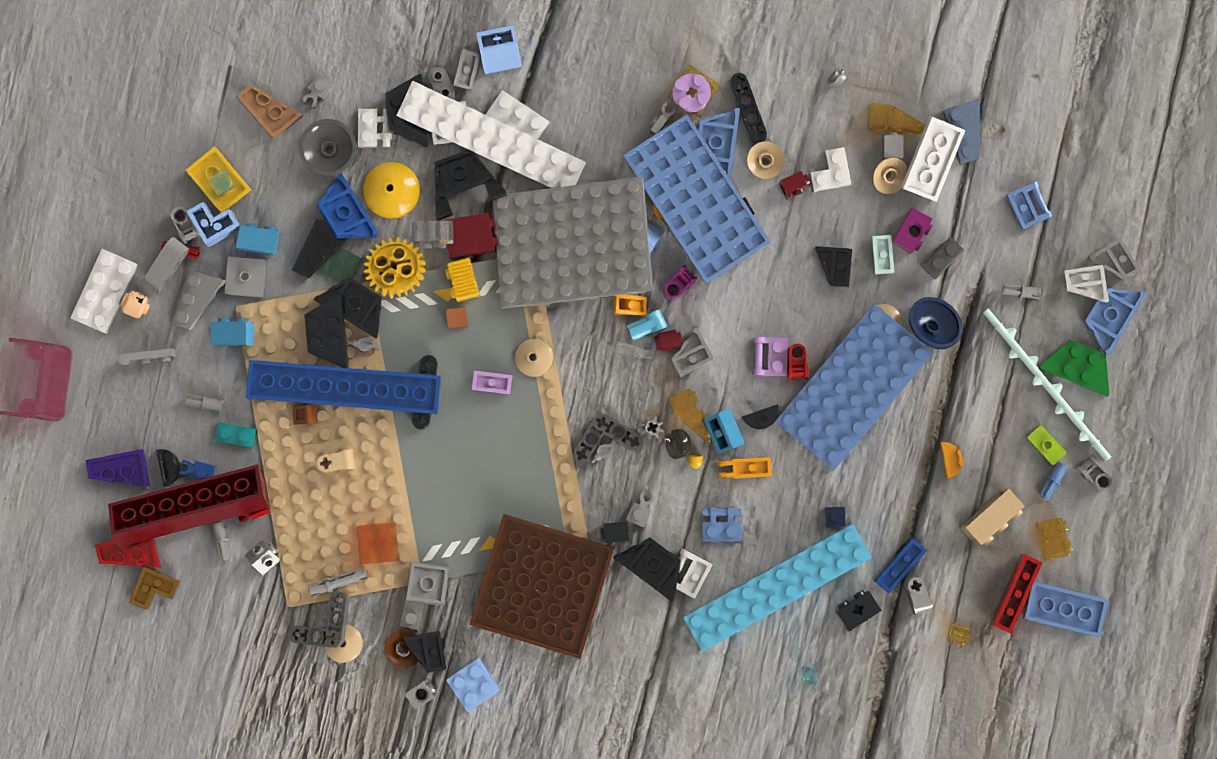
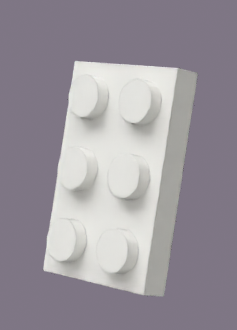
M503 90L486 113L487 116L536 139L540 138L550 123Z

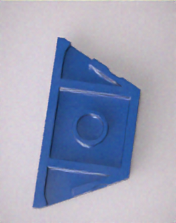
M340 173L326 191V194L318 202V210L336 238L378 237L379 233L344 176Z

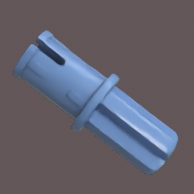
M1059 462L1056 463L1050 476L1046 477L1047 481L1040 492L1041 497L1047 500L1051 498L1057 485L1061 484L1060 480L1068 467Z

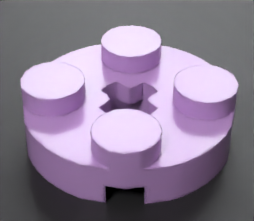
M694 73L685 74L675 82L672 92L673 100L678 107L686 112L700 111L710 99V85L702 75ZM689 88L697 91L693 98L686 94Z

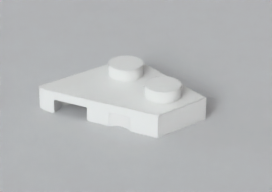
M1103 265L1064 271L1067 291L1103 302H1109Z

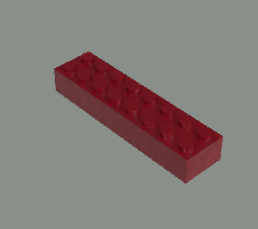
M257 464L108 504L111 536L118 547H123L267 509L269 505L264 475Z

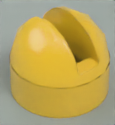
M688 455L689 466L694 469L699 468L703 464V455Z

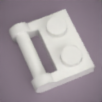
M682 548L679 557L681 560L680 571L687 558L693 561L681 584L677 583L676 589L695 599L713 564Z

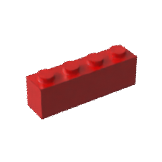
M1025 554L1020 555L989 625L1007 633H1012L1043 562Z

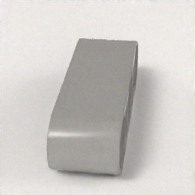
M172 237L159 253L145 275L144 280L156 290H163L187 255L189 248L175 237Z

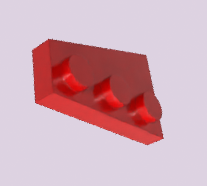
M154 538L123 547H118L114 540L95 545L99 564L161 568Z

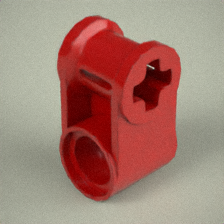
M793 344L789 347L787 356L788 380L792 381L794 378L808 380L806 349L801 344ZM794 347L801 349L802 354L799 358H795L792 355Z

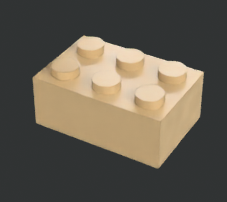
M1002 489L965 522L960 529L975 545H987L994 539L992 536L994 533L1002 532L1008 526L1007 522L1009 520L1016 519L1023 513L1021 509L1025 506L1010 489Z

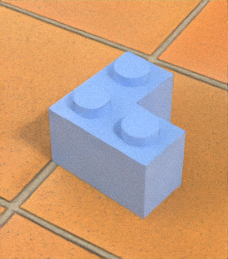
M202 202L187 211L201 238L208 247L239 231L240 223L234 212L230 209L214 217L208 205Z

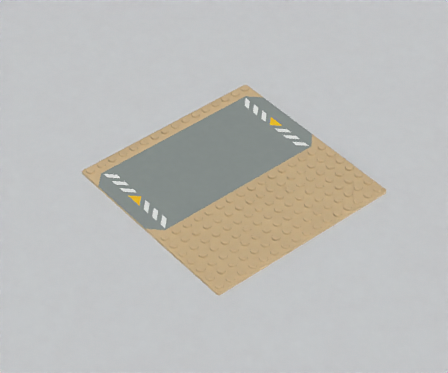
M497 259L471 263L480 294L476 298L458 302L456 298H452L450 287H453L452 281L447 279L445 272L447 268L421 273L424 280L418 279L420 287L414 285L415 292L410 289L407 290L408 296L403 292L400 298H398L397 294H394L391 299L389 293L383 297L382 291L379 292L378 295L382 297L377 339L344 319L348 368L418 374L420 361L424 356L431 355L437 359V375L441 376L438 415L431 414L430 424L426 429L420 430L413 426V412L315 404L317 405V424L294 425L293 405H305L306 403L251 399L288 607L330 600L332 593L336 591L345 592L348 596H355L407 586L411 562L449 567L448 578L485 572L503 514L588 539L546 304L502 309ZM387 278L385 282L390 283L394 278ZM371 282L360 283L375 292V288L371 289L369 285ZM327 290L236 307L237 318H247V322H254V345L242 346L247 376L249 360L340 367L308 353L304 315L321 305L313 299ZM466 308L468 327L448 329L446 309ZM364 337L370 338L378 343L379 351L372 349L368 352H362L357 347L350 345L349 341L359 340ZM528 339H540L546 342L553 353V363L550 369L538 377H530L523 374L515 363L517 348ZM531 354L530 360H536V355ZM428 359V362H424V365L427 366V372L423 371L422 374L433 375V372L430 373L429 370L430 366H434V363L431 362V359ZM474 371L512 375L510 395L472 390ZM421 413L420 419H416L419 426L426 423V420L423 419V413ZM343 450H353L356 467L354 470L324 473L317 466V460L322 455ZM325 459V463H322V466L328 469V465L331 462ZM362 567L365 568L368 579L339 587L330 593L328 591L312 597L308 585L321 582L327 577L332 578Z

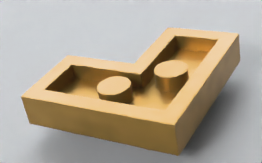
M143 567L129 603L148 610L155 593L173 599L181 581Z

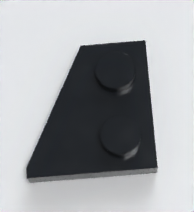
M815 246L829 285L849 288L853 250L849 248Z
M440 631L403 637L404 643L426 673L447 669Z

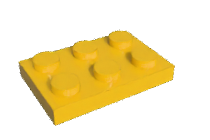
M215 146L186 169V172L221 213L232 208L252 191Z

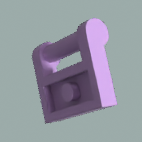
M753 337V343H755V368L752 371V375L787 377L788 338ZM763 344H768L767 370H762Z

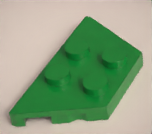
M1068 340L1038 368L1106 397L1109 396L1106 354L1075 341Z

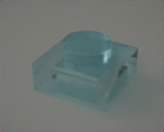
M226 169L209 178L218 196L236 187Z

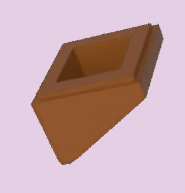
M466 308L446 309L448 329L468 327Z
M293 405L294 425L317 424V405Z

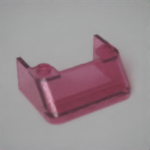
M9 338V342L27 345L28 356L33 360L41 361L36 399H24L19 405L18 413L0 411V415L52 422L60 421L64 417L73 358L71 349L52 343Z

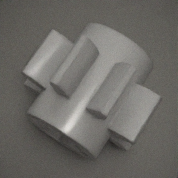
M656 416L651 421L646 417L647 424H641L642 427H645L642 434L647 433L649 435L648 440L654 435L658 439L657 433L664 432V430L660 429L663 422H656ZM650 423L657 425L656 433L648 432L647 429Z

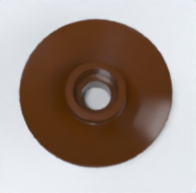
M398 630L389 635L384 645V652L390 664L400 669H406L418 662L403 641V637L414 636V633L408 630ZM399 647L403 648L402 654L398 651Z

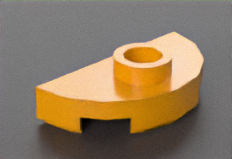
M940 442L946 480L960 472L963 466V457L961 451L955 445L949 442Z

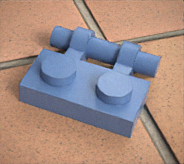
M716 507L702 509V516H710V522H702V541H741V522H733L734 516H741V509H733V507H727V509H716ZM716 516H727V522H716Z

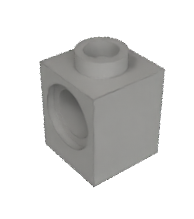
M888 132L887 135L883 136L882 160L889 157L903 159L904 135H899L898 132Z
M424 680L404 695L414 710H416L436 696L434 694L436 689L431 682L427 683ZM418 689H424L427 692L425 699L417 697Z

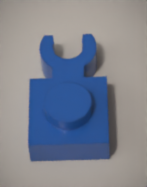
M182 460L181 463L187 464L188 469L186 471L180 470L179 473L182 475L191 473V480L197 481L212 477L216 466L196 461L195 466H193L190 461Z

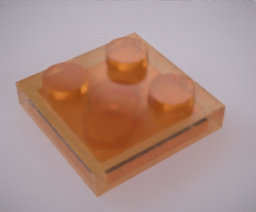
M396 522L357 526L360 564L399 561Z

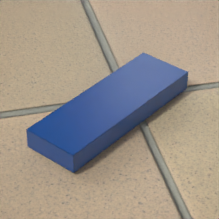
M911 538L874 582L890 594L927 550L915 539Z

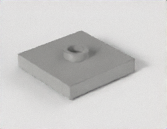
M228 256L224 294L264 298L267 260Z
M411 562L405 601L444 606L449 567Z

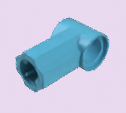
M661 310L654 311L646 315L645 318L627 325L633 341L668 327Z

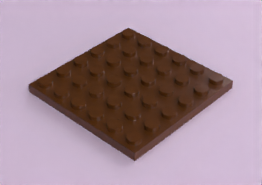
M503 514L470 625L581 659L615 547Z

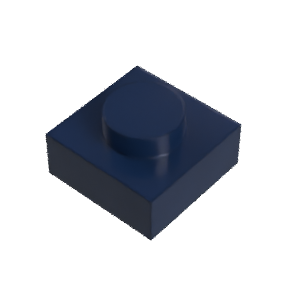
M825 507L826 527L846 526L845 507Z

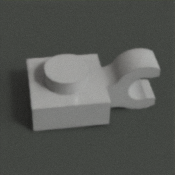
M667 103L662 105V115L659 119L655 117L650 124V134L653 136L659 133L667 124V121L675 114L676 109H673L670 113L665 111Z

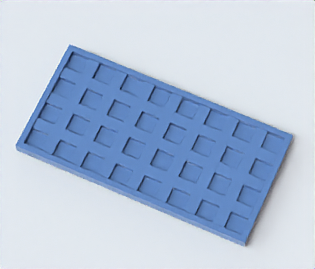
M688 115L680 118L623 155L635 176L643 177L644 190L705 284L770 243L763 229Z
M874 303L776 419V422L835 470L934 352Z

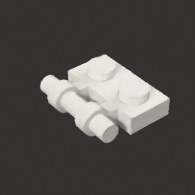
M358 109V148H377L378 140H383V147H390L392 133L388 132L386 109H383V116H378V109ZM378 123H383V133H378Z

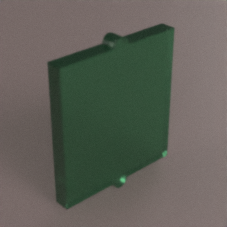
M339 247L318 271L341 283L347 277L353 278L357 274V269L363 259Z

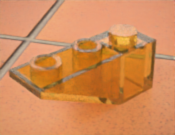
M870 103L868 107V129H872V132L891 130V132L898 133L910 131L911 134H922L926 124L891 104Z
M689 388L668 396L674 415L707 444L710 443L711 436L703 423L705 416L702 409L698 410L696 406L698 398L695 391L691 392Z

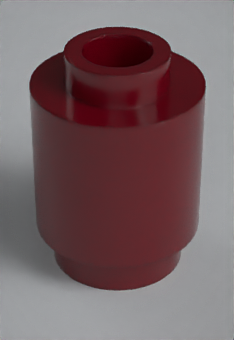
M676 329L661 332L654 336L657 351L662 350L663 352L680 348L679 344L683 343L681 333H676Z

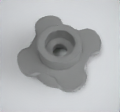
M835 70L829 77L828 85L832 84L836 88L839 87L846 79L844 70Z

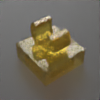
M952 623L949 633V645H952L953 641L959 642V648H962L964 644L968 645L971 629Z

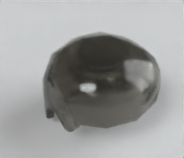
M681 429L671 430V433L665 436V446L669 456L673 459H679L689 454L692 444L690 436Z

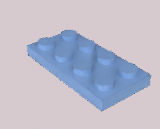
M1034 582L1028 595L1023 619L1100 637L1108 599Z

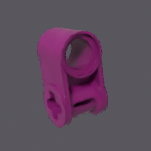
M686 265L682 266L665 285L663 294L666 299L676 300L698 279L697 276L694 277L686 269ZM671 286L675 287L677 289V294L670 295L667 292V288Z

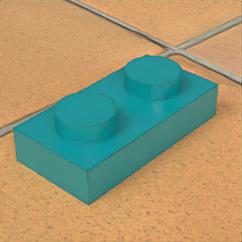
M218 422L215 441L254 448L257 429Z

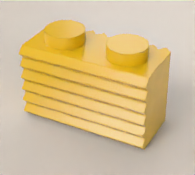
M470 258L447 263L448 268L445 269L447 279L452 281L453 287H450L452 298H456L458 302L479 297L480 294Z

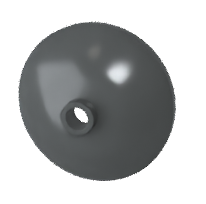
M322 119L312 123L305 129L300 138L299 153L303 163L309 170L321 176H334L344 172L349 168L356 156L357 145L352 131L345 124L334 119ZM328 147L333 148V151L331 153L326 152V149Z

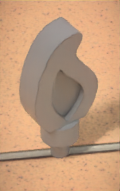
M364 337L359 340L349 341L350 345L357 347L362 352H368L372 349L379 351V345L373 339Z
M612 440L611 444L600 445L596 454L593 455L594 458L591 462L594 463L596 460L608 458L614 452L616 442Z

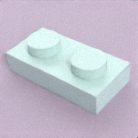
M891 235L872 236L874 275L894 274Z

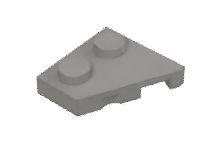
M1122 238L1117 239L1089 256L1090 260L1098 265H1103L1106 270L1122 280L1141 270Z
M698 327L693 330V333L683 343L679 352L671 359L680 378L714 361Z

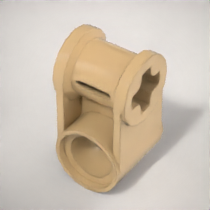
M343 450L322 455L317 460V466L324 473L354 470L356 467L353 450ZM325 459L331 462L328 465V469L322 466V463H325Z

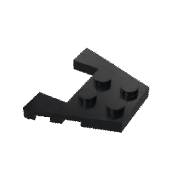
M466 150L435 162V217L437 221L453 216L447 197L485 184L491 201L507 196L505 189L471 150Z

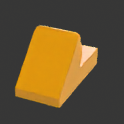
M634 295L614 296V314L617 316H646L647 297Z

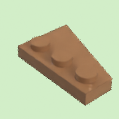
M252 84L236 95V98L273 140L303 117L301 113L295 112L286 104L280 103Z

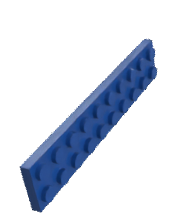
M249 360L246 398L438 415L441 376Z

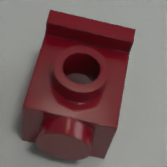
M802 171L780 180L779 184L786 200H789L792 197L791 194L797 196L805 192L804 188L810 185V181L807 175H803Z

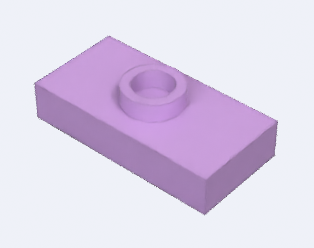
M474 371L472 390L510 395L513 376Z

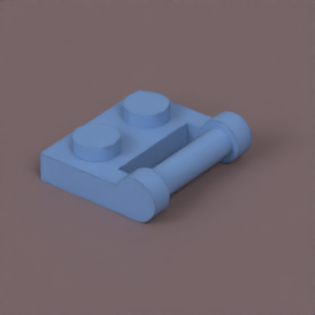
M1034 182L1006 195L1021 230L1053 216L1051 211H1048L1038 189L1040 187L1038 182ZM1027 192H1032L1042 215H1037Z

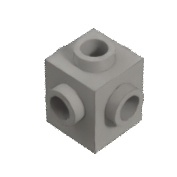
M263 539L245 554L250 564L262 575L280 561L276 554L278 552L276 547L272 543L268 545Z

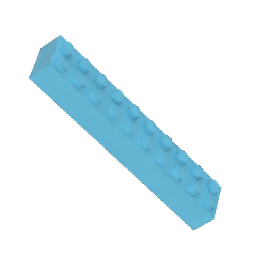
M850 524L686 614L683 618L703 652L872 557L855 526Z

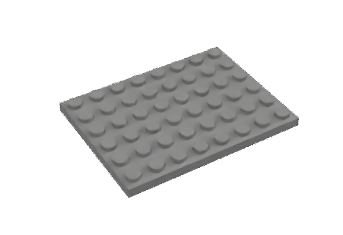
M643 177L509 193L507 196L493 200L495 234L498 241V246L496 247L502 309L653 291Z

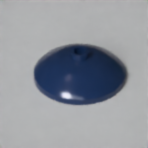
M925 297L916 301L909 311V326L916 338L923 344L934 349H948L960 340L963 332L961 318L957 311L947 302L935 297Z

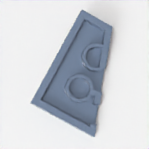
M980 99L943 110L946 123L965 130L956 152L960 165L980 158Z

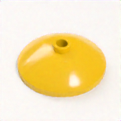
M386 162L374 167L366 176L363 184V197L367 206L373 213L382 218L396 219L407 215L414 209L420 196V185L414 172L407 166L397 162ZM389 185L394 187L392 191H387Z

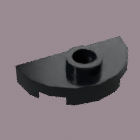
M778 404L742 416V419L751 428L757 430L766 429L773 425L778 417Z
M159 449L156 452L163 487H168L178 478L180 463L173 452Z

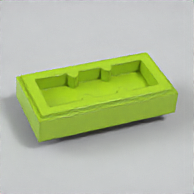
M1039 425L1026 437L1052 466L1067 454L1042 425Z

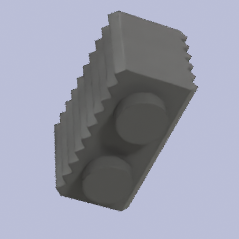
M949 238L928 259L922 268L936 280L964 249L953 238Z

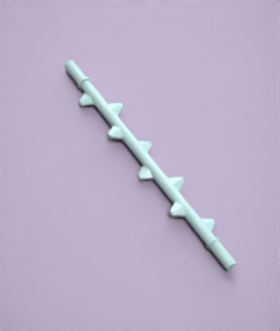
M989 308L983 312L985 317L994 326V329L999 332L1011 347L1008 357L1010 359L1020 358L1034 375L1032 384L1034 386L1042 385L1057 402L1055 414L1066 413L1080 430L1078 440L1080 442L1089 441L1091 447H1094L1105 461L1111 458L1110 454L1101 445L1100 440H1097L1082 422L1084 412H1074L1060 395L1063 385L1061 383L1052 385L1036 366L1038 357L1028 356L1014 340L1017 330L1015 328L1005 329L1002 325L1003 323H1000Z

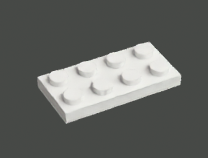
M929 116L901 188L937 202L965 130Z
M101 249L71 319L107 334L138 264Z

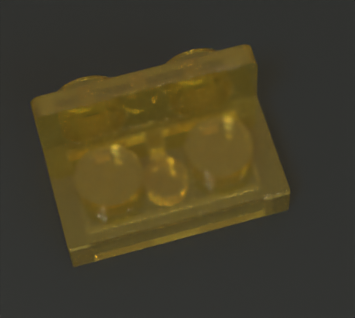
M1062 517L1036 523L1045 560L1071 555L1072 544L1070 539L1067 540L1066 532L1068 528L1066 521H1063Z

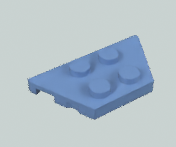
M740 108L700 120L698 131L729 179L731 177Z
M1107 288L1109 302L1095 301L1084 323L1106 356L1111 354L1146 292Z

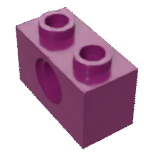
M912 208L893 238L892 243L910 254L914 250L918 251L923 243L921 241L924 234L928 235L933 226L930 224L932 218ZM910 227L918 230L917 236L910 235Z

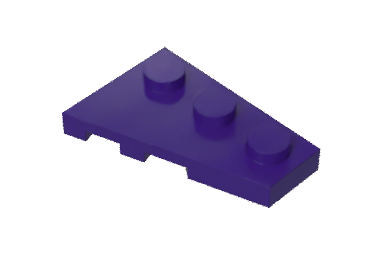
M144 449L85 460L89 479L150 487Z

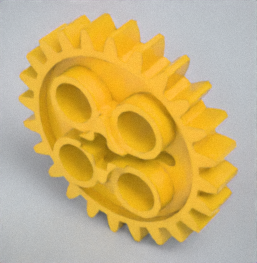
M397 237L396 242L389 238V243L382 240V246L375 244L377 250L370 249L369 251L372 256H366L368 262L364 263V267L367 268L364 270V274L367 276L366 281L371 282L369 284L371 289L375 288L377 294L382 291L383 297L389 293L391 299L394 294H397L398 298H400L403 292L408 296L407 290L409 289L415 292L413 286L420 287L418 279L424 280L421 273H426L423 267L426 263L425 260H422L424 256L422 253H419V247L414 248L413 242L408 245L407 239H404L401 243L399 237ZM399 253H403V254H404V256H403L402 258H400V259H397V258H396L397 254H399ZM381 261H387L384 266H378ZM407 269L412 270L409 275L403 274ZM389 277L394 278V280L390 283L385 282L386 279Z

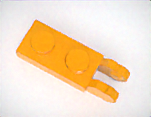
M771 457L732 459V461L717 462V466L720 467L729 465L733 467V473L721 472L718 474V478L772 477Z

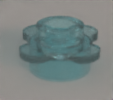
M814 666L802 667L803 679L810 685L816 684L819 674Z

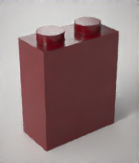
M488 212L443 220L451 260L496 252L495 247L498 246L497 235L493 236L492 229L495 228L494 217H490Z

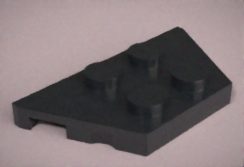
M418 74L385 93L388 132L400 135L403 139L416 142L426 148L428 147L427 130L397 116L412 81L423 85L422 74Z
M347 277L341 283L332 286L326 292L313 299L319 304H323L334 296L342 294L344 319L375 339L378 338L382 297L351 277Z
M338 294L304 315L308 353L342 368H348L342 294Z
M648 538L613 557L668 600L674 601L681 560L652 538Z

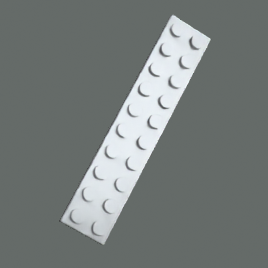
M412 81L397 113L398 117L550 188L576 185L586 164L581 159Z

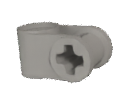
M175 207L171 212V219L184 245L197 236L200 238L199 232L187 213L188 210L183 207ZM184 211L185 218L182 221H178L177 214Z
M1089 455L1088 460L1084 464L1076 467L1077 472L1095 490L1105 491L1112 486L1111 476L1093 456ZM1100 477H1103L1106 480V486L1104 488L1100 487L1098 484V479Z
M914 576L907 578L904 586L914 615L933 609V604L924 581ZM913 581L918 583L916 590L911 588Z

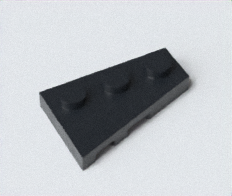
M316 218L292 271L310 279L348 238H336L328 224Z

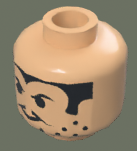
M130 291L129 294L125 293L120 307H122L124 314L138 319L142 314H147L150 305L147 304V296L136 291Z

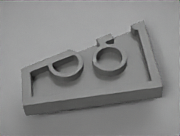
M189 270L172 324L192 330L204 314L209 302L213 301L216 297L215 294L221 286L223 287L226 281Z

